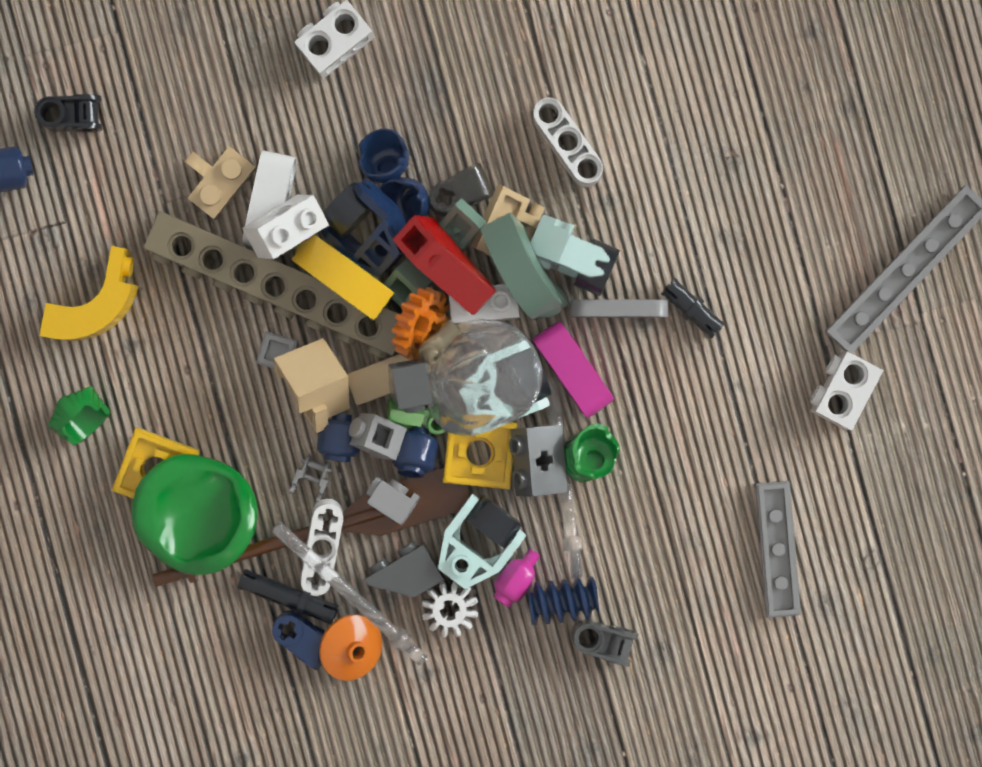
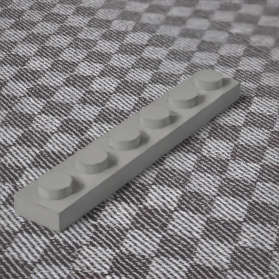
M967 185L963 186L825 330V333L845 352L848 351L852 354L982 218V199Z

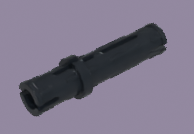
M248 569L243 571L244 575H241L237 589L297 611L296 615L301 617L305 614L329 625L333 623V619H335L339 609L338 604L325 601L310 595V592H303Z

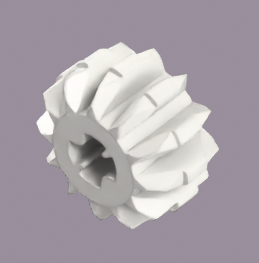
M444 580L440 582L439 588L441 593L431 587L427 592L434 600L423 599L422 606L433 609L423 613V620L435 618L429 629L433 632L439 625H442V637H447L449 627H453L456 637L461 636L459 624H462L468 630L473 626L471 621L465 616L478 617L477 610L467 608L478 603L477 597L465 599L471 588H463L461 592H458L459 584L455 581L452 582L451 590H447ZM451 600L452 605L455 602L458 604L459 607L456 609L454 616H448V612L446 614L442 612L441 609L445 607V601Z

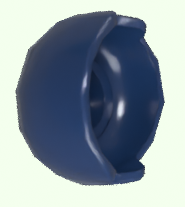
M381 128L371 131L359 143L360 160H358V164L362 173L371 182L384 183L392 178L401 177L409 165L408 148L403 138L395 130Z
M397 177L384 182L380 187L401 209L406 224L414 215L427 216L431 208L427 190L418 180Z

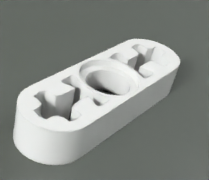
M333 499L320 500L315 504L312 511L301 570V586L304 591L310 592V595L313 596L326 593L332 582L343 524L342 507ZM326 509H331L333 515L336 516L330 518L329 532L322 530L323 516L319 515L325 514ZM323 539L330 542L332 546L330 552L325 555L316 554L312 550V546L317 540ZM315 563L321 564L320 574L321 579H324L319 580L318 585L311 584V579L308 578L314 576Z

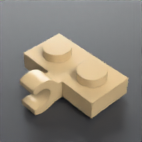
M228 146L213 166L192 151L184 162L204 178L192 191L188 199L216 220L257 168L230 146Z

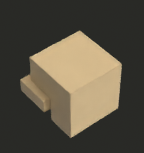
M324 338L274 358L276 377L278 380L281 378L285 379L287 387L296 400L297 411L299 414L302 412L305 414L316 433L324 430L328 425V418L350 409L348 375Z

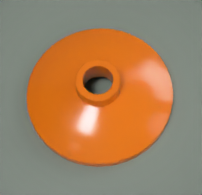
M357 614L346 615L334 621L323 634L319 646V657L325 671L332 677L343 681L356 680L366 675L373 669L381 655L382 636L380 630L372 620ZM359 646L358 652L352 656L353 650Z

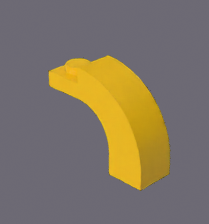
M315 234L302 241L296 248L295 255L292 258L293 262L372 320H375L394 294L393 291Z
M111 246L103 287L99 294L90 302L77 307L45 303L39 336L79 341L99 336L117 325L131 308L138 290V286L126 283V278L132 276L134 269V258L131 257V251Z

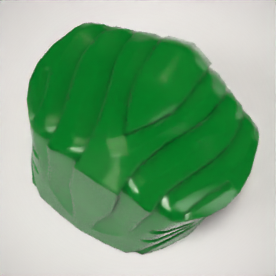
M86 387L76 393H71L68 396L65 395L58 400L54 414L48 422V428L54 430L53 432L59 435V437L75 446L87 439L106 421L110 415V410L106 404H103V400L99 398L94 387Z
M598 423L591 424L572 435L565 442L566 473L575 481L588 482L604 477L612 472L617 455L620 452V445L615 437L608 432L607 426Z

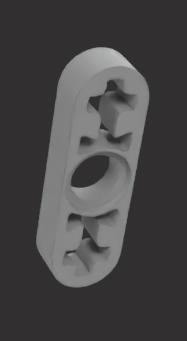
M571 300V317L665 318L668 317V300Z

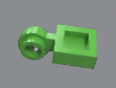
M391 397L388 398L386 412L389 421L405 428H411L412 426L421 427L422 423H424L429 433L435 435L442 434L448 430L450 416L445 409L434 407L431 409L425 408V410L420 412L405 413L404 409L399 410ZM436 418L442 419L440 423H432Z

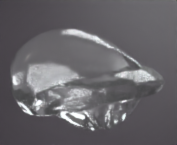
M474 319L457 324L461 332L442 351L440 361L434 365L427 364L433 404H428L434 420L443 430L449 433L470 436L494 430L522 417L536 401L543 377L542 364L533 344L519 329L502 321Z

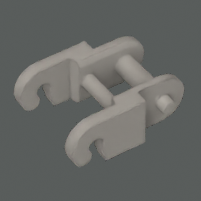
M308 454L306 459L302 458L301 463L304 466L302 469H297L289 493L294 494L300 479H308L318 483L321 487L315 502L317 503L322 500L329 483L326 475L332 472V469L329 468L331 462L328 461L326 465L312 461L311 455ZM311 467L323 472L321 478L306 474L307 468Z

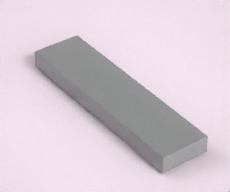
M790 481L755 483L766 617L801 615Z

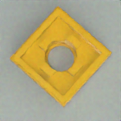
M450 415L442 483L510 490L513 455L509 449L510 429L516 428L517 423ZM474 441H483L491 449L490 459L483 465H475L467 457V448Z
M136 427L111 491L133 499L139 482L146 475L144 468L147 460L152 457H159L165 460L178 454L198 455L200 450Z

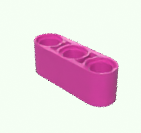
M560 320L532 338L533 343L587 419L615 400Z

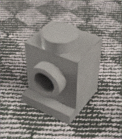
M360 413V416L355 418L349 427V435L352 437L350 445L379 459L396 460L407 428L376 414Z
M378 477L375 478L366 492L370 496L367 502L369 505L402 526L421 497L414 493L409 498L406 496L408 488L394 479H391L389 484H387Z

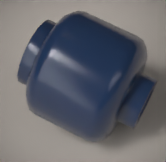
M15 146L0 148V193L25 188L27 186V176H33L30 156H23L21 150Z
M337 414L332 416V419H328V425L324 430L318 433L316 447L319 453L324 454V460L351 462V457L359 455L360 449L350 445L352 437L349 435V427L352 422V415Z
M412 426L405 433L397 459L391 461L398 468L400 475L409 478H423L425 474L430 473L435 467L439 447L438 442L429 435L428 429Z

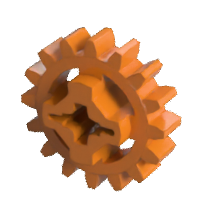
M430 287L426 289L418 288L417 295L410 293L409 301L401 304L402 313L395 316L398 322L391 331L396 334L391 341L396 346L394 350L396 353L409 360L420 359V345L449 320V316L445 315L450 308V305L445 303L447 300L446 296Z

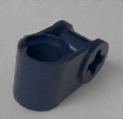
M295 611L282 612L272 627L274 639L295 654L304 664L314 670H319L322 666L319 657V646L325 630L314 625L306 618L296 615ZM291 621L295 624L294 632L290 631L286 635L282 632L283 624L287 625Z

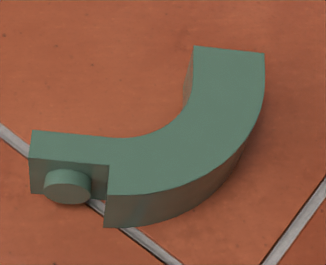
M461 198L444 217L440 226L464 252L487 221ZM407 258L392 272L383 285L394 292L391 298L401 307L403 302L409 301L410 293L417 295L418 288L426 289L431 287L434 282Z
M509 212L480 228L489 253L504 283L519 306L532 320L537 317L542 319L555 316L562 308L570 305L567 294L544 271L534 253L524 225Z

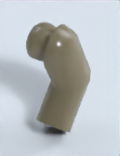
M449 319L435 334L420 345V359L429 365L438 363L442 357V351L461 332L460 328Z

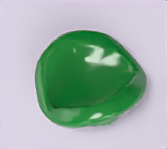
M178 454L166 458L155 465L139 482L131 509L132 526L139 541L165 565L184 574L208 575L227 568L244 553L255 532L257 502L247 480L234 468L221 461L200 455Z

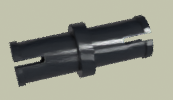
M674 278L670 282L671 284L664 288L661 295L665 296L682 312L681 316L685 320L690 319L710 339L713 338L715 332L718 333L725 322L721 321L703 304L704 300L700 296L696 298Z

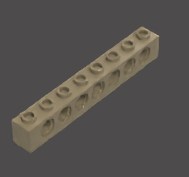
M159 211L143 247L152 252L151 259L167 266L170 265L171 260L183 265L181 272L199 280L202 274L214 278L213 286L231 293L233 287L245 292L243 299L261 306L264 300L276 305L274 312L292 319L294 314L307 318L304 325L322 333L325 327L338 332L335 337L336 339L354 346L356 340L369 345L366 352L385 359L387 353L395 356L396 352L394 350L396 346L391 341L396 334L391 331L398 322L395 319L398 313L383 307L375 318L378 322V331L375 335L366 337L361 333L360 325L364 319L370 317L315 277L273 259L258 258L256 253L250 249ZM182 239H189L192 244L190 253L186 256H179L176 249L178 242ZM213 252H220L223 257L222 265L215 270H211L207 265L208 256ZM244 265H251L254 270L252 280L247 283H241L238 279L239 269ZM275 278H281L285 283V290L279 296H272L268 290L269 283ZM311 291L316 296V303L313 308L303 310L299 305V298L304 292ZM338 304L344 305L347 309L346 319L341 323L332 322L330 319L332 307Z

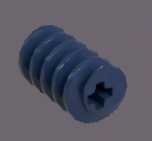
M592 576L588 577L586 587L583 586L580 578H575L573 588H570L566 579H562L559 589H556L552 580L548 581L546 591H543L539 582H535L532 592L528 589L533 626L537 625L539 615H542L546 624H550L552 614L556 615L560 623L564 622L566 612H569L573 621H577L579 611L583 612L586 620H590L592 611L595 609L599 615L597 586Z

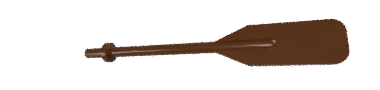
M444 467L432 470L430 473L425 474L423 478H406L397 481L409 489L406 494L407 497L411 498L414 493L421 497L403 526L369 505L367 502L370 496L365 492L343 511L341 531L382 536L457 513L470 497L468 486L442 483ZM330 520L323 522L322 530L329 532L328 526ZM310 526L249 544L244 553L234 563L307 541ZM173 568L153 574L156 587L184 578H188L190 583L198 581V575L184 574Z

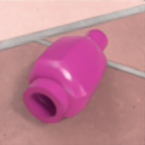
M529 548L522 559H515L509 562L494 583L496 592L493 597L508 608L513 603L520 602L534 580L535 572L533 566L540 555Z

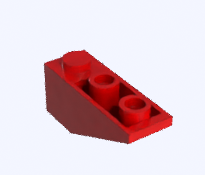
M414 215L392 239L413 265L471 315H475L497 292L494 286L433 217Z

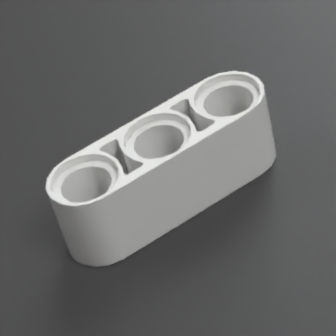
M554 98L539 100L533 111L535 127L575 183L582 187L595 185L603 172V164L558 100ZM544 108H552L556 111L558 118L552 123H545L540 119L539 112ZM564 135L573 136L577 146L571 151L563 150L558 144L559 138ZM583 162L592 163L596 168V175L592 178H583L578 172V166Z
M262 151L245 226L290 199L297 157ZM243 232L242 244L244 246L252 247L247 236Z

